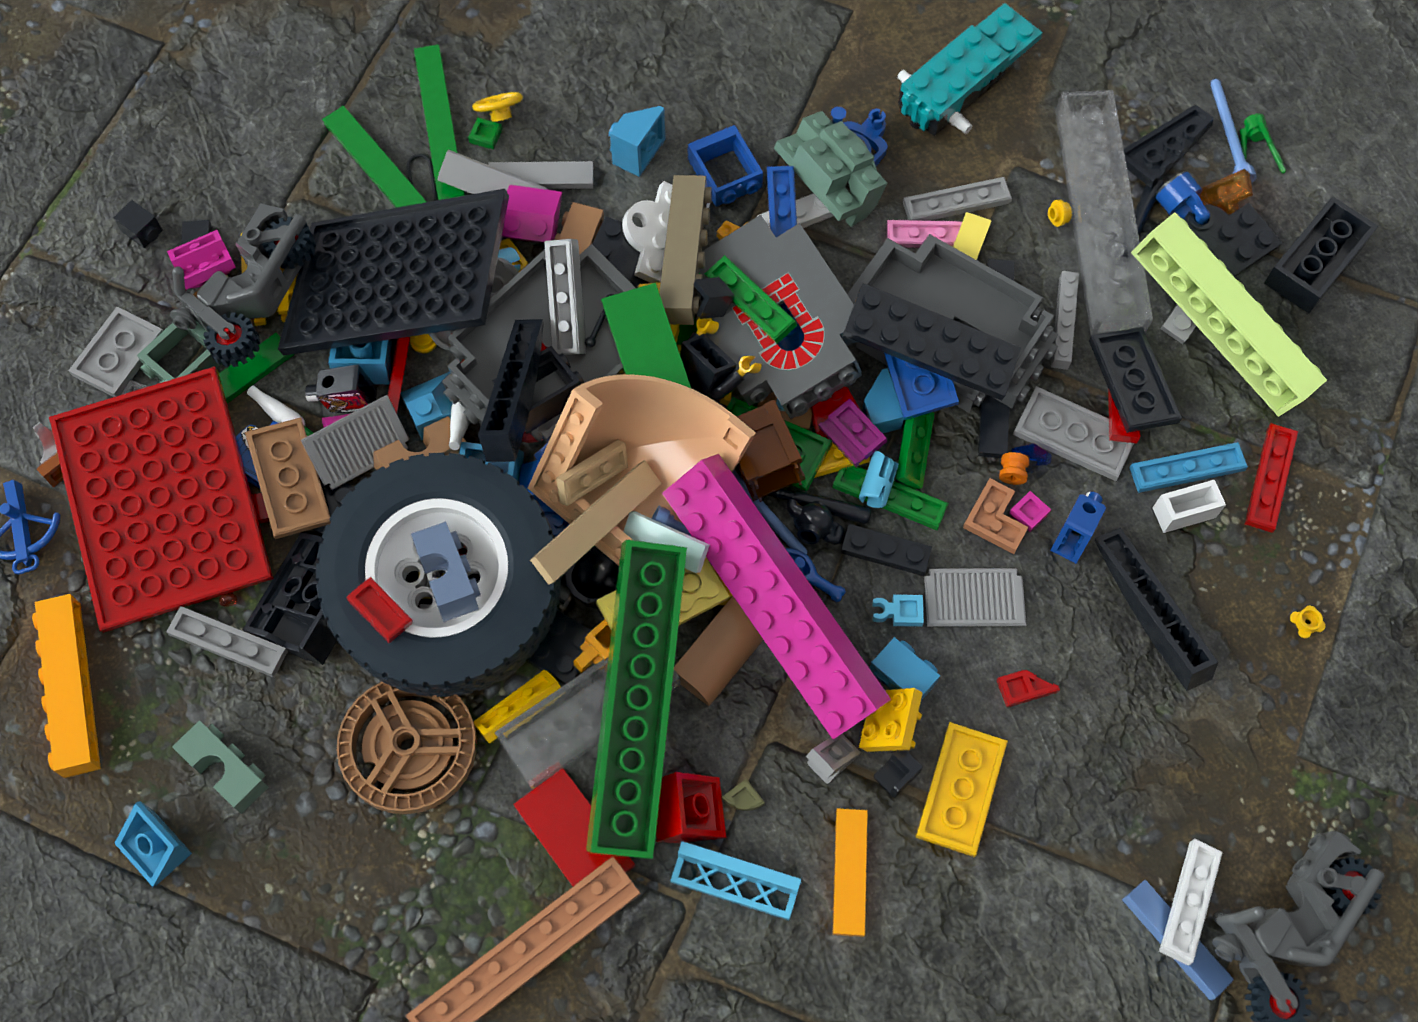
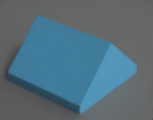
M141 801L135 803L114 843L152 887L158 885L192 854L155 811Z

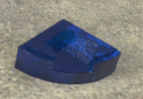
M1035 443L1012 449V452L1024 454L1030 460L1037 461V465L1051 464L1052 455Z

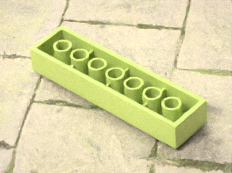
M1176 212L1152 230L1131 252L1278 417L1306 400L1327 381L1322 375L1321 370L1310 362L1302 353L1301 348L1291 341L1283 332L1282 327L1272 320L1264 311L1263 306L1253 299L1245 290L1244 285L1234 278L1227 270L1225 264L1214 256L1206 243L1195 235L1189 228L1188 223L1180 218Z

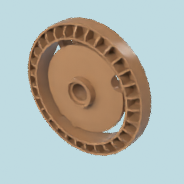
M384 682L369 688L356 699L341 723L337 738L338 763L343 777L351 789L364 802L376 809L396 814L420 813L448 800L466 781L477 753V734L473 719L467 706L457 694L452 697L422 696L399 690ZM419 696L438 702L451 712L456 720L458 729H451L446 718L435 707L415 700L398 702L397 698ZM389 701L392 702L391 705L385 707L384 709H381L380 706H382L383 704ZM375 711L376 715L369 722L362 740V755L365 764L373 763L376 765L366 780L361 774L357 762V740L365 721ZM453 738H459V746H453ZM414 739V744L410 749H400L401 743L404 740ZM451 755H456L450 769L432 786L415 793H390L392 789L412 790L431 783L447 767ZM377 780L384 784L381 790L374 786Z

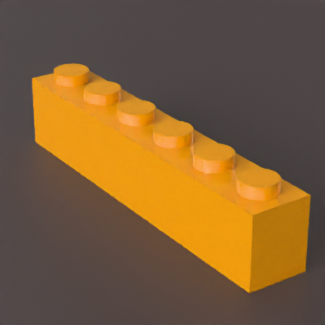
M71 594L35 602L36 613H33L32 619L39 636L35 646L42 663L38 674L45 690V695L42 696L41 700L42 707L48 717V724H45V735L51 744V752L48 753L49 766L51 770L63 778L100 770L81 603Z

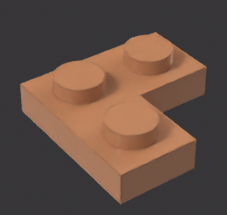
M989 478L963 526L964 529L1012 554H1015L1028 529L1024 524L1003 514L1015 491Z

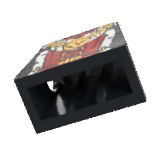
M358 364L321 370L318 373L317 384L307 385L305 395L308 402L320 401L331 413H353L376 401L377 387Z

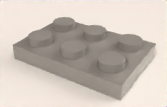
M116 307L68 371L75 378L113 397L119 396L143 365L137 355L160 335L163 330Z

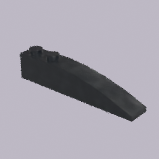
M543 319L515 320L478 434L486 462L516 461L528 421L537 379L544 328Z
M1121 527L1095 538V543L1123 596L1143 629L1186 691L1212 680L1218 661Z

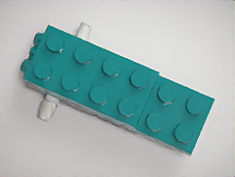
M1004 3L976 27L971 25L914 74L911 75L906 70H902L898 74L897 79L902 82L898 100L901 113L911 117L910 125L914 129H922L933 136L937 135L949 124L956 126L967 134L973 125L968 123L961 113L992 88L995 83L999 82L1005 75L1007 67L1041 39L1043 32Z

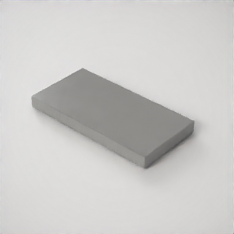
M1037 386L1013 435L1114 481H1117L1134 444L1110 441L1109 418Z

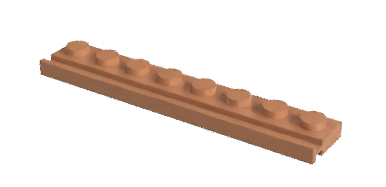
M611 857L409 1012L406 1017L410 1022H477L640 895V892L615 858Z

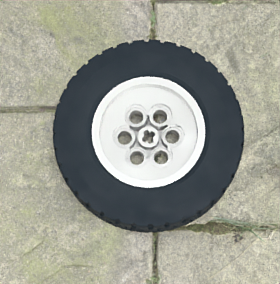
M429 453V456L419 454L409 456V460L404 461L402 458L389 463V467L385 468L383 466L371 473L372 476L369 479L365 477L355 485V490L353 492L349 491L342 499L340 508L336 507L329 519L330 525H326L321 538L323 544L319 545L317 555L319 563L316 564V581H318L316 586L324 618L328 622L333 635L347 653L371 675L391 687H396L411 694L416 693L417 695L429 697L436 695L437 697H452L456 694L459 696L473 693L477 689L480 691L490 687L492 683L500 682L508 677L513 670L519 669L526 662V659L534 654L540 646L539 643L543 642L550 629L549 626L553 623L557 612L561 592V576L555 582L548 584L530 560L554 539L548 519L538 502L533 499V495L523 485H520L518 480L507 472L503 473L502 469L489 462L485 464L484 460L471 456L466 458L465 455L449 453V456L445 455V453ZM446 521L450 533L456 531L462 548L468 550L466 557L471 572L467 573V576L471 574L481 576L477 584L481 596L476 597L479 610L443 622L429 581L441 577V574L447 571L435 570L425 574L411 533ZM419 571L420 576L417 581L413 583L406 582V576L409 572ZM369 577L413 620V624L391 643H388L347 600V596ZM422 598H433V603L429 608H418V603Z

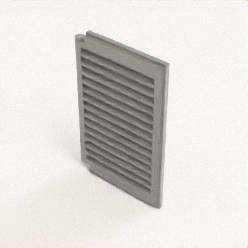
M385 395L305 437L301 442L323 485L329 483L330 488L333 490L374 468V451L397 440L401 442L405 449H408L405 442L409 438L388 395Z
M1017 568L929 569L928 573L930 576H924L927 627L1026 626L1022 576H1017Z

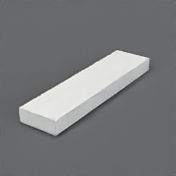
M1196 839L1189 843L1159 952L1188 966L1194 962L1223 853Z

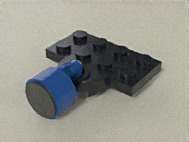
M1183 171L1177 174L1156 193V199L1167 213L1172 215L1176 212L1180 218L1184 219L1195 235L1206 243L1208 249L1217 259L1225 264L1227 270L1234 277L1282 244L1250 203H1247L1231 215H1228L1224 210L1216 206L1203 205L1198 196L1203 189L1189 172Z

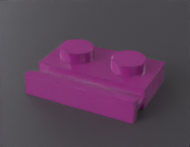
M850 399L830 414L827 420L818 424L819 429L832 440V443L856 468L859 466V463L864 459L866 460L887 442V438Z

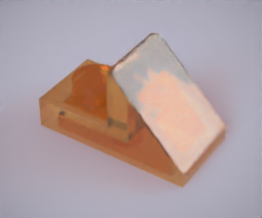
M1242 169L1202 187L1203 190L1198 195L1203 205H1213L1221 208L1227 214H1232L1239 209V201L1253 196L1250 173L1246 169Z

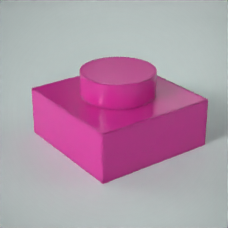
M1029 491L1010 510L1009 514L1018 522L1027 526V530L1031 532L1050 514L1051 509Z

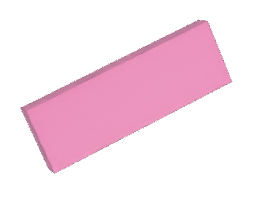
M887 220V238L905 248H920L928 235L931 234L953 247L963 221Z

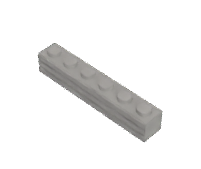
M1062 271L1059 278L1054 332L1058 334L1055 345L1058 348L1051 360L1052 368L1068 370L1071 364L1079 273Z

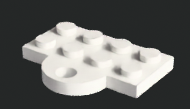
M665 181L659 185L655 202L644 200L635 203L625 213L622 222L625 238L634 249L641 252L634 275L650 283L661 282L672 194V184ZM632 217L639 218L642 222V227H637L633 223Z

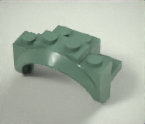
M822 111L803 118L796 134L778 140L775 144L774 149L789 166H794V172L838 221L846 218V222L850 227L865 219L875 209L888 184L877 172L874 163L875 157L870 153L863 141L848 129L842 121L833 124ZM847 182L849 183L851 194L845 188Z

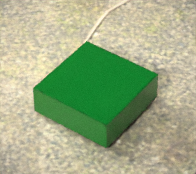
M477 117L468 137L469 143L494 150L503 130L502 124Z

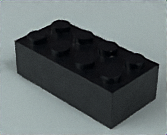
M1332 196L1274 266L1264 284L1310 314L1366 245L1378 228V225Z

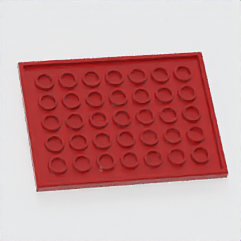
M215 366L49 417L96 618L101 632L104 633L177 610L180 606L193 605L274 579L221 379Z

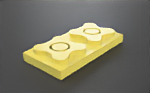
M707 558L704 560L700 573H694L687 569L684 571L679 625L721 604L730 597ZM616 590L596 600V604L611 631Z

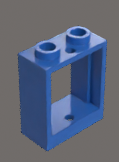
M735 125L688 144V160L697 176H706L707 187H712V202L715 207L729 204L738 197L745 194H753L762 188L763 171ZM734 151L747 176L717 188L703 163Z

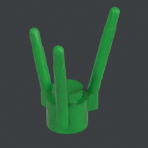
M1258 113L1248 116L1244 120L1245 128L1240 129L1241 148L1245 160L1247 138L1254 142L1265 138L1281 173H1286L1281 157L1269 134L1264 115Z

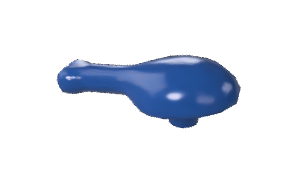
M785 548L811 585L828 594L834 602L841 601L842 596L846 593L845 588L836 586L822 578L817 573L810 557L804 552L793 548Z

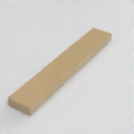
M645 460L640 462L530 559L548 584L555 582L662 484Z

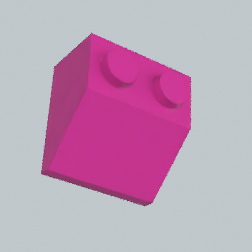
M509 184L507 189L509 200L502 238L544 244V241L555 240L562 192Z

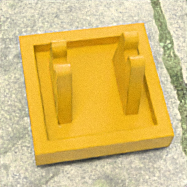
M916 688L885 690L891 700L865 718L859 748L867 752L914 749L916 742L912 739L916 720H921L922 716L918 711L923 692Z

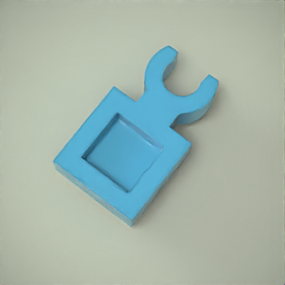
M893 595L892 603L883 598L873 599L872 606L881 607L884 612L873 614L872 621L884 622L887 618H893V626H923V595Z

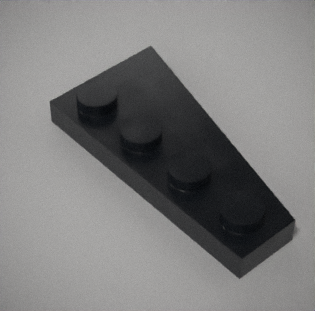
M1195 104L1116 154V161L1152 189L1212 127L1214 117Z

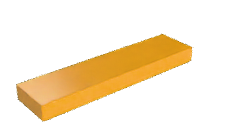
M836 809L833 935L865 936L867 810Z

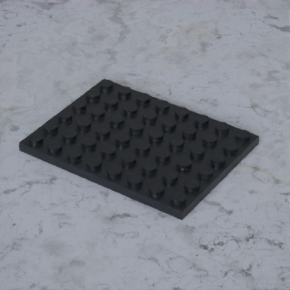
M506 189L311 223L310 230L316 242V247H314L315 253L314 255L309 254L311 259L309 261L305 260L304 265H302L298 272L278 350L285 356L485 325L509 200V194Z

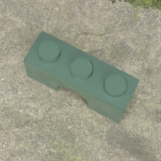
M199 720L172 747L200 774L214 763H224V775L213 788L242 814L268 788L262 781L266 775L253 763L247 767L241 761L245 755L233 743L227 747L221 741L224 735L213 724L206 727Z

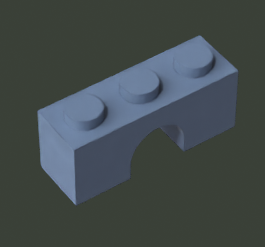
M445 521L411 533L425 574L435 570L447 571L442 577L429 581L443 622L479 610L476 597L481 596L475 578L469 580L467 573L471 572V568L466 555L460 556L458 553V549H461L462 546L457 532L450 533Z

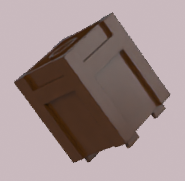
M775 400L737 416V418L756 432L737 464L752 501L759 499L762 502L763 496L794 483H798L799 486L802 485L801 481L805 480V475L800 466L802 459Z

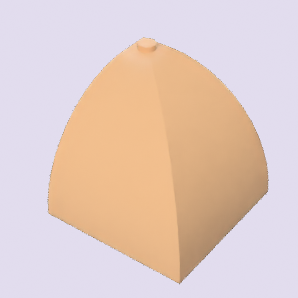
M643 375L605 376L583 383L572 390L528 489L566 522L571 524L637 464L645 460L662 484L632 511L652 519L657 507L661 506L670 510V514L674 516V519L682 523L662 492L699 461L716 454L721 456L728 468L733 472L756 432L719 403L681 384ZM616 440L625 442L628 468L569 506L559 502L556 480L558 476ZM629 514L595 544L598 549L618 566L622 543L626 539L633 540L623 532Z

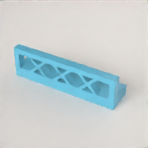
M683 841L678 851V859L671 878V883L786 920L790 919L801 882L799 878ZM684 861L696 864L702 874L691 881L679 877ZM703 867H706V868H709V869H712V870H710L709 872L705 873ZM717 872L727 875L731 885L722 890L712 887L708 877ZM732 876L740 878L741 880L734 882ZM705 880L707 886L699 884L698 882ZM747 881L755 883L761 893L751 900L743 898L738 889V886ZM762 886H765V887H768V888H771V889L768 890V891H766V892H764ZM734 889L737 895L730 894L727 892ZM776 891L790 894L786 910L783 911L772 907L767 896ZM764 899L766 905L757 901Z

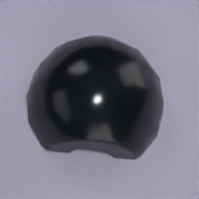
M594 545L565 572L566 584L579 602L587 607L599 609L596 600L617 589L619 566Z

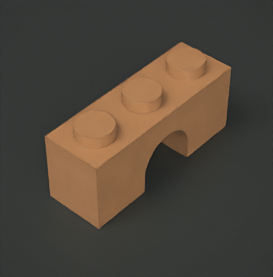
M449 416L424 427L423 443L427 448L421 452L408 451L399 440L374 451L373 461L375 469L378 470L383 466L387 468L390 466L389 463L402 458L404 461L409 460V456L424 454V456H429V453H445L448 456L449 453L459 454L460 448L452 450L449 447L451 420Z

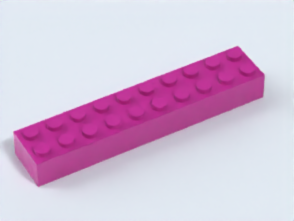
M719 454L702 459L662 492L691 536L710 545L706 555L707 559L832 739H835L891 700Z

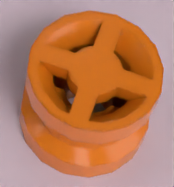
M1016 452L1003 454L1001 457L1003 469L999 472V479L1004 483L1012 485L1026 483L1028 479L1026 468L1029 466V457Z

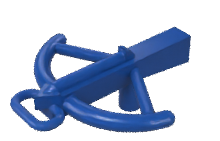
M11 480L3 483L7 503H3L0 506V513L10 519L0 528V537L12 526L15 551L7 552L0 550V559H16L12 564V570L15 574L19 575L35 570L39 566V558L33 553L42 549L53 538L59 526L60 514L54 513L52 519L27 514L23 486L21 483ZM28 520L49 524L50 527L45 535L31 545ZM34 559L35 563L33 566H31L32 560ZM23 562L28 566L27 568L17 570L18 563Z

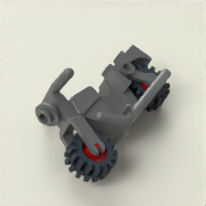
M260 204L238 242H235L248 266L244 273L231 278L221 271L215 272L197 292L198 299L186 291L183 269L179 266L173 268L174 293L183 307L171 311L170 317L173 319L172 322L182 330L195 329L197 326L196 321L202 325L207 331L203 335L205 338L203 340L204 344L219 365L222 363L224 367H229L231 363L233 367H238L239 361L244 365L248 363L247 357L251 359L255 357L253 351H259L258 344H261V340L250 318L272 316L302 265H304L305 260L309 261L311 259L309 254L314 255L316 242L303 216L295 214L294 217H288L286 211L282 208Z
M1331 831L1316 834L1309 841V849L1304 857L1294 865L1292 869L1293 874L1287 882L1288 885L1285 887L1299 908L1294 912H1286L1283 908L1264 910L1262 907L1256 906L1237 913L1225 914L1217 911L1213 915L1214 921L1225 932V935L1213 939L1212 943L1216 947L1215 952L1222 959L1232 962L1233 959L1241 960L1239 968L1249 984L1247 989L1252 991L1251 994H1245V1000L1251 1001V1005L1246 1006L1247 1012H1254V1015L1250 1017L1253 1022H1308L1303 1018V1016L1311 1015V1010L1305 1009L1306 1005H1312L1311 999H1305L1304 995L1309 993L1308 989L1300 988L1303 982L1300 979H1293L1294 975L1279 972L1273 961L1298 967L1330 965L1335 960L1361 915L1370 913V909H1375L1378 905L1374 901L1381 899V894L1376 893L1377 889H1382L1381 882L1385 877L1381 871L1373 869L1370 864L1363 865L1364 860L1355 859V857L1336 859L1337 857L1361 853V850L1351 843L1349 837L1341 832Z

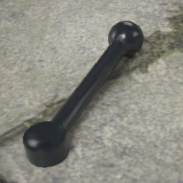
M604 308L590 337L585 339V344L589 348L594 347L596 344L595 338L606 317Z

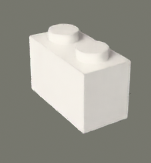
M1214 479L1162 494L1153 506V510L1163 533L1214 519L1226 504Z

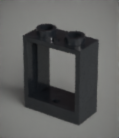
M552 346L540 353L536 382L556 372L566 386L531 406L525 428L526 434L561 414L572 390L585 383L578 371H571V365L563 353L558 354Z

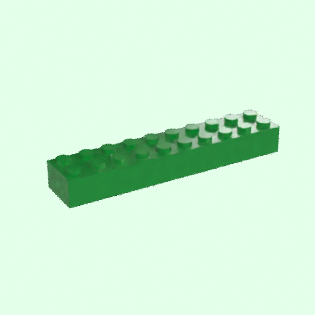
M627 539L621 546L586 850L590 853L653 859L687 547Z

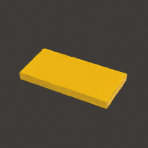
M949 722L915 838L972 857L976 856L1007 740Z

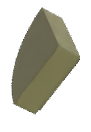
M747 779L722 796V800L726 804L741 811L756 810L765 805L763 799Z

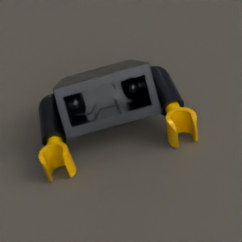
M698 318L696 323L697 332H693L688 340L681 343L680 357L691 389L712 400L724 398L745 380L743 376L746 373H758L762 367L760 363H755L750 367V363L754 360L755 356H743L739 361V369L736 370L737 364L705 335V333L714 334L719 328V323L713 321L712 318Z

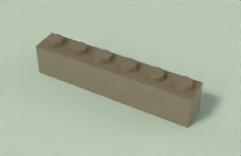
M674 175L659 292L669 324L694 325L695 314H697L701 306L700 297H697L698 290L694 287L693 283L696 279H703L700 269L705 268V252H702V246L707 247L708 233L707 230H704V227L710 223V209L707 208V203H712V187H707L706 176Z

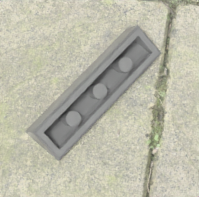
M451 150L447 151L438 175V181L471 194L504 188L507 191L509 184L547 190L546 187Z
M578 240L544 241L552 347L558 354H586Z

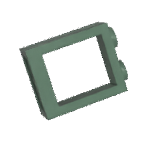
M197 321L195 329L182 330L172 323L137 355L143 364L140 369L150 379L155 377L159 379L160 383L175 379L159 366L157 362L187 334L191 335L206 348L203 335L207 331ZM207 349L178 377L214 366L218 368L220 365L213 359Z

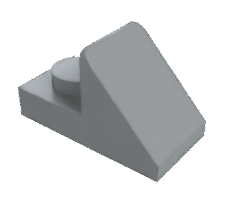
M841 734L835 739L830 737L817 745L806 757L809 759L808 765L828 784L854 761L861 752Z

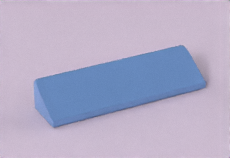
M1144 880L1125 896L1122 901L1161 944L1171 908L1152 886ZM1200 941L1192 964L1188 966L1174 959L1209 1000L1218 997L1234 980Z

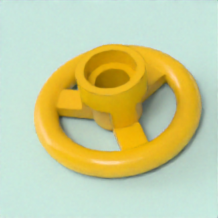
M518 92L490 96L476 101L472 108L476 112L491 111L492 121L505 120L512 117L509 106L521 102L523 95Z

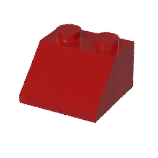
M675 772L662 777L656 826L657 842L681 843L683 841L688 843L726 838L720 777Z

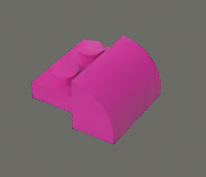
M218 230L167 251L174 268L179 266L184 271L186 290L201 287L217 271L227 275L232 269L236 268Z

